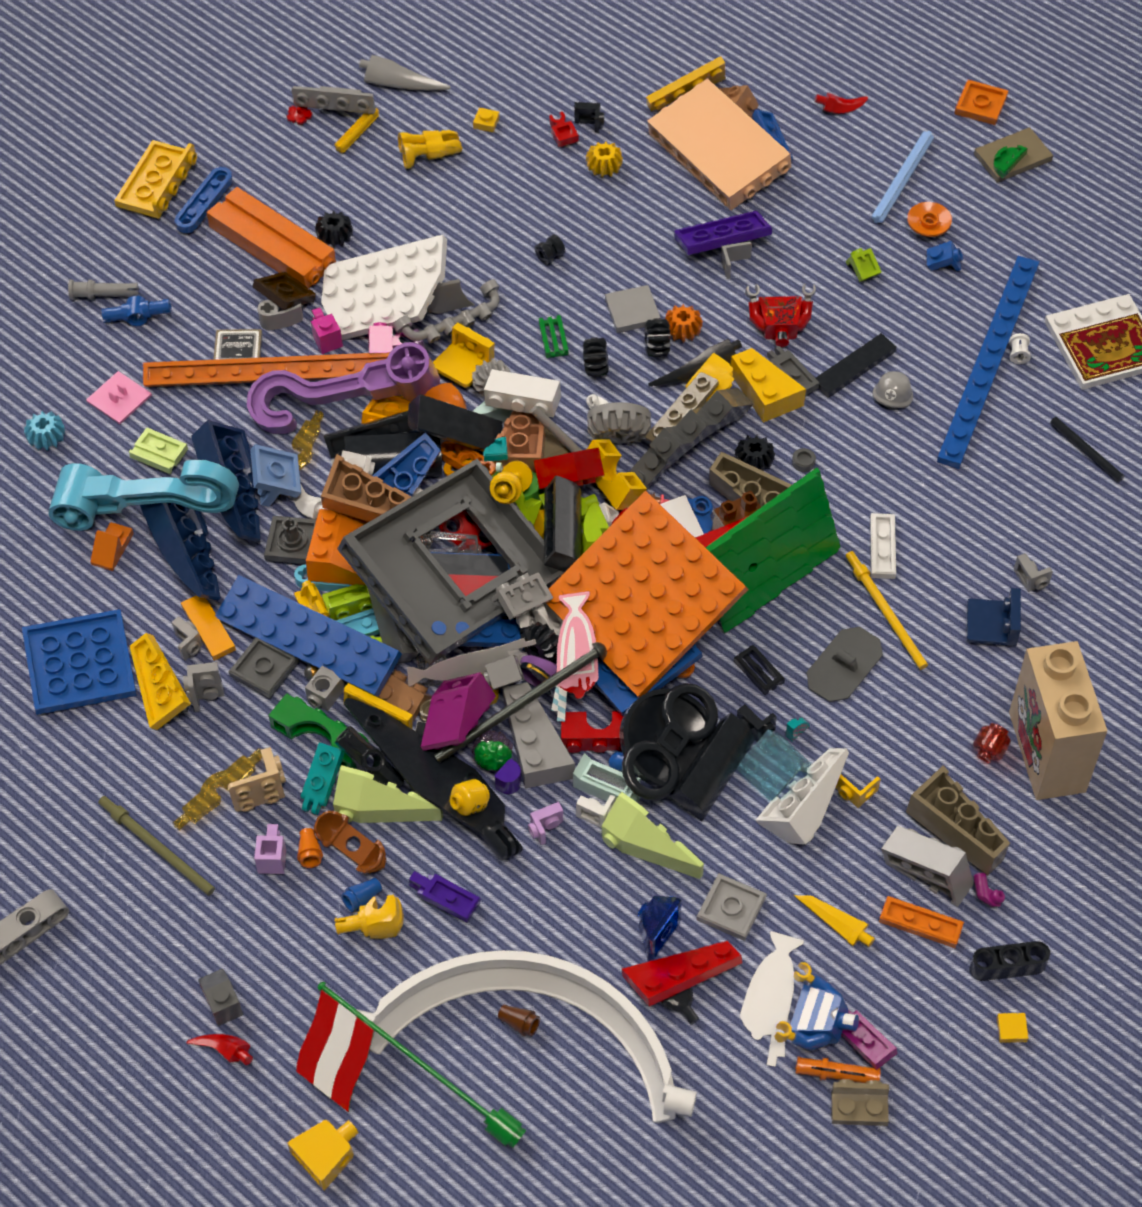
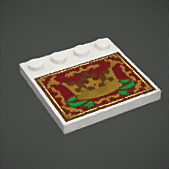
M1130 294L1054 313L1045 317L1044 322L1081 390L1142 374V315Z

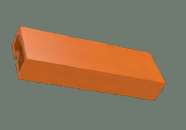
M236 187L225 196L226 201L222 204L218 202L206 212L211 229L278 273H288L307 288H310L324 275V269L326 270L329 264L336 263L333 248L239 187Z

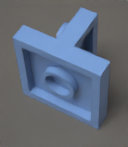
M254 444L250 449L254 488L258 489L261 505L270 507L279 494L297 498L301 494L298 454Z

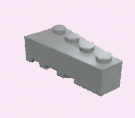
M528 682L503 687L505 707L532 690ZM535 699L508 717L525 789L573 779L575 763L538 699Z

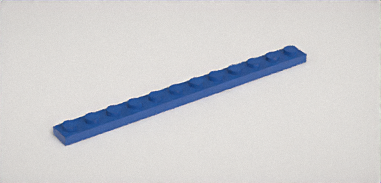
M1017 256L939 452L937 463L960 469L1009 344V339L1012 336L1036 275L1039 261Z

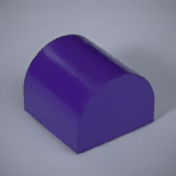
M511 758L495 774V787L503 794H514L521 787L520 766Z

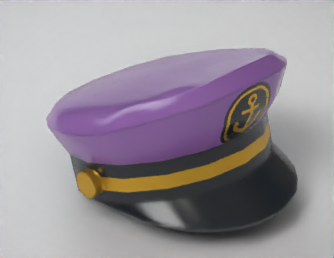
M527 655L523 656L520 660L524 681L533 687L538 686L557 672L556 664L541 657ZM549 690L545 694L551 695V691Z

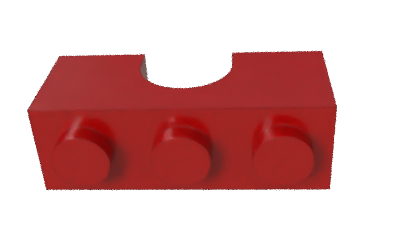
M612 711L611 724L604 729H595L587 722V712H565V721H561V740L567 751L571 753L580 751L601 753L618 750L622 752L620 726L623 716L618 711Z

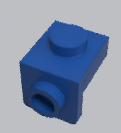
M952 241L927 249V266L930 271L951 264L956 271L961 270L963 254L960 248H956Z

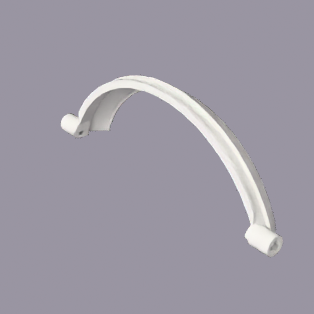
M490 951L459 956L433 965L396 986L380 999L378 1008L374 1013L358 1010L394 1038L406 1026L429 1010L466 995L486 991L513 990L550 996L569 1003L594 1017L622 1043L632 1057L644 1081L651 1105L653 1122L661 1123L673 1120L676 1113L692 1117L697 1092L674 1086L671 1075L672 1070L665 1051L654 1030L641 1012L607 981L565 960L524 951ZM374 1031L370 1051L380 1055L390 1042Z

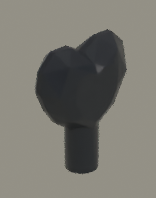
M692 987L661 1001L667 1008L682 1012L690 1025L699 1020V1017L691 1007L693 1002Z

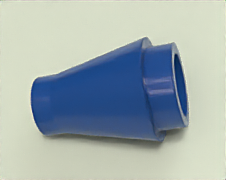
M372 878L346 888L345 892L341 895L342 901L349 911H360L359 907L366 905L372 897L380 893L382 886L376 878Z

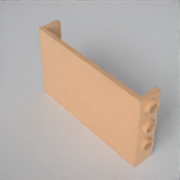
M709 79L697 84L688 93L680 96L668 107H664L658 114L647 121L649 135L730 211L746 199L752 198L756 192L770 185L774 179L781 174H785L791 168L790 153Z

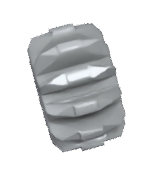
M494 358L490 362L483 360V365H476V371L472 372L473 386L482 397L484 396V388L492 369L510 372L509 367L502 360L497 362Z

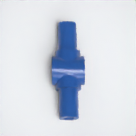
M131 296L121 306L102 308L101 313L104 323L124 320V322H128L130 325L141 326L147 322V318H152L154 315L172 313V307L169 299L150 302L142 296Z

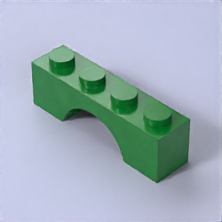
M287 693L268 715L271 728L291 740L302 734H318L325 737L332 747L338 749L340 748L334 742L340 733L347 728L341 721H334L328 718L322 710L318 708L313 709L303 699L299 697L294 698ZM359 733L369 743L368 739ZM344 753L341 765L357 769L355 762Z

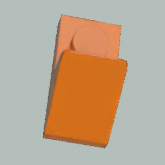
M110 522L105 532L97 530L90 561L91 565L113 571L134 534L133 529Z

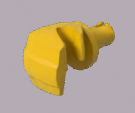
M393 894L387 896L385 903L380 909H378L376 898L372 897L366 906L359 907L360 911L357 915L335 918L337 935L361 930L365 937L370 936L371 939L396 937L400 933L404 914L399 898Z

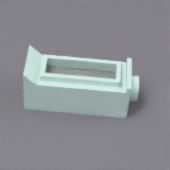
M585 753L583 754L573 772L574 788L604 801H607L610 795L615 796L617 799L618 795L623 792L638 803L640 797L635 795L626 785L622 772L594 761Z

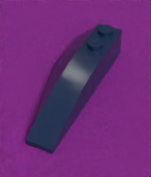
M207 420L191 436L197 459L220 464L237 477L239 487L234 506L220 513L239 538L258 542L261 539L259 516L256 514L258 499L255 498L254 494L257 488H254L251 450L245 431Z
M176 503L140 505L151 534L173 571L198 597L218 601L221 598L217 575L212 572V568L215 565L214 560L209 556L211 544L206 541L208 528L201 512Z

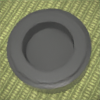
M801 448L793 453L792 465L797 471L809 472L815 467L816 455L810 449Z

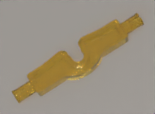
M316 410L311 421L305 420L300 431L292 440V448L301 452L298 454L299 470L304 468L313 456L312 446L321 432L320 422L324 417L321 411Z
M257 748L248 758L242 755L225 771H219L211 775L203 783L200 792L182 807L183 814L172 822L173 826L180 831L188 822H198L204 815L219 806L222 800L215 789L223 787L228 790V784L248 778L256 771L255 764L263 758L261 749Z

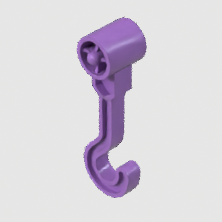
M407 342L396 346L390 351L385 360L366 363L364 368L358 373L332 379L309 382L286 370L268 372L260 376L252 384L247 394V408L252 419L262 430L272 434H286L296 429L297 421L287 410L272 411L269 409L272 398L279 393H289L310 405L327 404L363 395L371 396L374 400L401 395L405 400L411 402L419 394L425 395L428 390L439 385L440 376L428 352L419 344Z

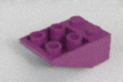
M481 672L445 680L432 695L421 743L423 751L429 749L438 750L449 745H460L466 740L468 732L478 724V719L490 708V704L496 695Z

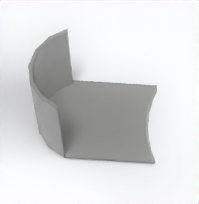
M456 279L437 285L433 292L434 299L427 307V311L439 314L474 306L475 304L464 295L460 280Z

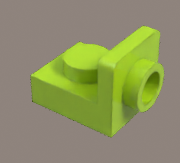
M862 248L854 250L845 261L847 266L852 264L859 282L882 273L871 248L864 251Z

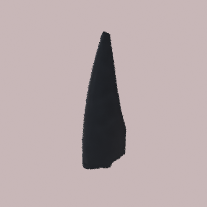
M726 339L707 348L682 367L648 383L649 387L689 382L713 353L731 364V357L736 354V350L742 348V344L739 339L733 342Z

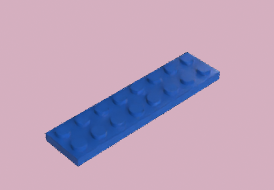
M240 575L237 576L215 615L221 622L247 635L258 638L318 669L324 666L332 670L344 682L350 683L376 697H379L402 655L400 651Z

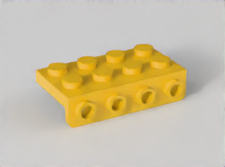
M152 140L115 198V206L159 219L162 213L167 210L173 195L177 194L181 182L186 179L189 169L197 161L194 144L189 143L184 149Z

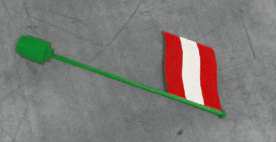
M326 982L318 984L317 988L321 993L314 1020L299 1052L296 1067L297 1073L347 1112H350L353 1090L368 1059L374 1031H376L487 1117L484 1120V1123L488 1125L485 1129L487 1133L505 1147L507 1144L511 1148L515 1147L526 1132L521 1126L522 1123L502 1107L499 1111L493 1109L491 1112H488L325 986Z

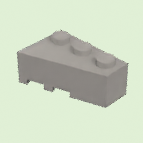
M897 826L881 848L888 866L913 881L916 878L921 879L931 885L929 890L935 894L938 891L952 898L951 904L956 907L960 905L974 884L966 852L958 847L943 844L936 838L923 836L913 829Z

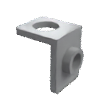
M750 241L722 246L721 263L726 279H730L732 261L751 258L752 243Z

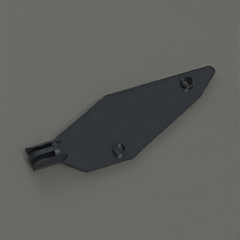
M352 698L345 699V707L416 794L481 834L484 841L501 861L523 851L521 843L504 824L505 804L475 768L454 755L439 763L434 754L443 748L423 751L421 748L422 735L382 710ZM471 779L479 780L489 790L490 798L487 807L481 812L463 816L457 810H454L450 804L452 788L458 783Z

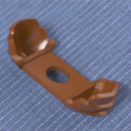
M326 811L317 817L314 825L317 838L325 847L333 845L358 864L357 871L372 873L378 872L385 867L386 853L381 841L377 840L373 843L349 825L347 815L340 814L337 811ZM352 837L360 839V847L356 851H349L347 848V842Z

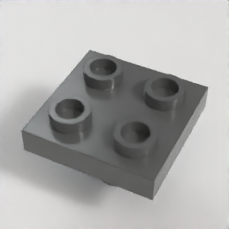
M273 516L264 553L265 561L306 564L317 519Z

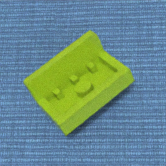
M355 584L322 594L329 618L335 621L373 608L366 585Z

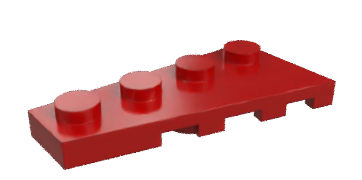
M728 941L622 968V975L650 1007L742 964V955Z

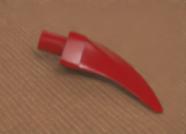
M827 93L826 97L816 94L814 102L823 105L824 111L847 113L860 108L866 103L868 97L844 99L831 93Z
M209 1034L189 1039L186 1042L187 1044L212 1047L229 1062L241 1061L244 1065H249L253 1060V1057L248 1053L251 1045L236 1036Z

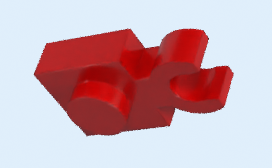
M560 112V119H554L553 115H549L551 133L558 147L579 141V135L572 121L566 122L564 112Z

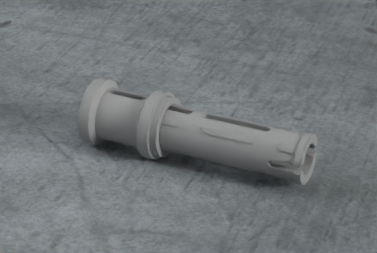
M70 279L68 283L70 300H74L75 297H87L89 300H93L96 296L131 297L138 296L139 294L137 292L139 290L138 283H95L93 280L74 282L73 279Z

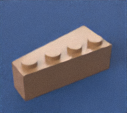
M336 454L321 494L323 508L369 522L411 498L410 495L396 487L392 488L377 476L373 477L363 471V468L356 464L352 465L345 461L338 454Z

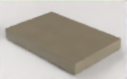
M1030 127L974 150V155L997 183L1053 160V154ZM1017 145L1028 148L1027 154L1003 179L996 174L993 168V161L998 150L1005 146L1010 148L1017 147Z

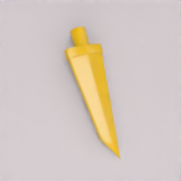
M794 895L848 941L850 945L854 946L858 941H861L868 947L873 944L875 938L865 932L868 927L866 922L814 896Z

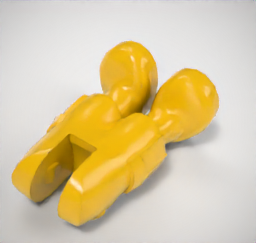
M451 130L423 131L422 135L410 134L408 132L398 133V146L400 153L403 155L405 169L412 168L415 158L425 154L428 160L462 152V144L459 141L458 133Z

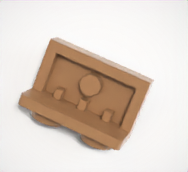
M394 670L378 698L413 714L414 722L420 712V706L426 700L431 699L432 695L427 693V687L418 682L408 686V676L398 670Z

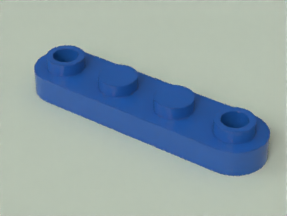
M217 167L213 169L175 217L178 231L182 233L193 232L207 216L206 212L218 202L233 182L231 171L228 168Z

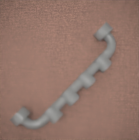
M495 279L487 281L480 287V290L484 297L490 296V302H483L474 309L464 310L453 318L448 317L436 325L431 324L422 331L415 332L410 328L413 323L408 315L397 319L392 326L398 334L403 333L407 338L414 341L427 339L429 344L441 337L439 333L443 331L447 336L452 335V327L457 322L465 327H470L476 322L474 319L476 317H479L481 321L490 318L493 315L491 311L497 308L499 304L497 290L500 287Z

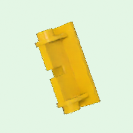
M309 580L304 581L301 591L294 592L297 602L329 617V613L315 584Z

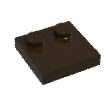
M286 272L254 279L252 288L283 310L299 304L304 305L314 302L316 297L315 292Z

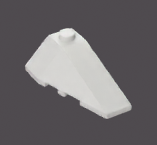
M829 748L807 768L808 774L797 782L794 780L788 785L791 789L781 799L776 796L756 819L757 823L788 843L806 844L811 841L814 833L822 823L849 751L844 748Z

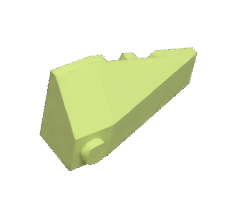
M341 765L333 806L334 811L348 816V822L442 821L443 810L415 792L405 794L396 788V784L388 782L387 785L374 781V775Z
M621 792L602 824V838L606 845L611 848H617L622 853L700 879L703 876L704 863L681 842H673L666 832L667 829L662 824L656 826L646 817L649 812Z

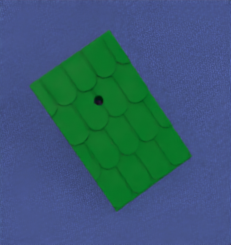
M817 467L750 516L695 537L749 589L719 619L724 633L754 615V611L779 596L782 590L812 572V568L836 554L839 548H841L824 482Z

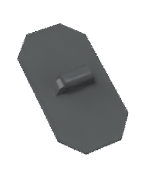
M861 627L842 629L806 672L809 689L829 702L848 699L883 656L880 639Z

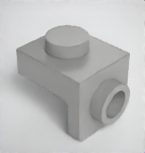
M178 616L171 623L175 635L183 641L178 645L181 658L186 661L190 656L196 655L203 644L196 626L190 621L185 622Z

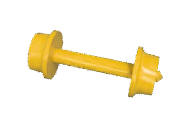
M521 461L509 462L504 466L502 472L495 475L490 482L492 497L502 504L514 503L519 499L521 493L530 487L533 480L531 469Z

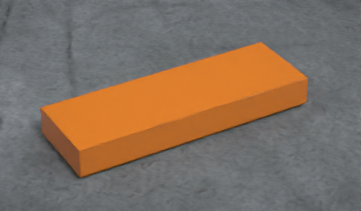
M887 896L879 922L955 949L964 922L890 896Z

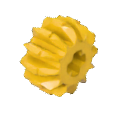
M607 141L604 144L597 142L596 146H590L586 155L588 171H592L594 176L601 174L602 178L604 175L612 177L613 173H618L623 164L620 148H617L615 143L609 145Z

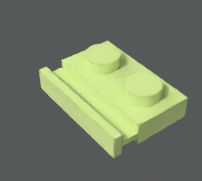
M146 428L134 444L133 450L130 449L129 455L132 459L171 474L172 468L177 466L187 452L188 447L186 443Z

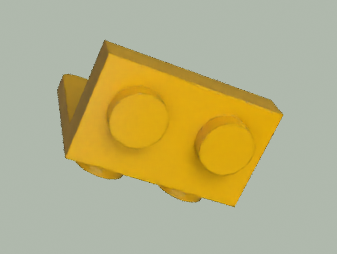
M457 322L452 327V343L433 361V364L441 375L463 387H469L473 383L472 372L476 371V365L482 366L483 360L490 362L494 358L495 343Z

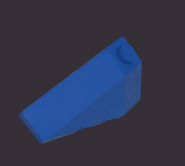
M424 433L372 476H377L392 488L396 487L412 497L441 450Z

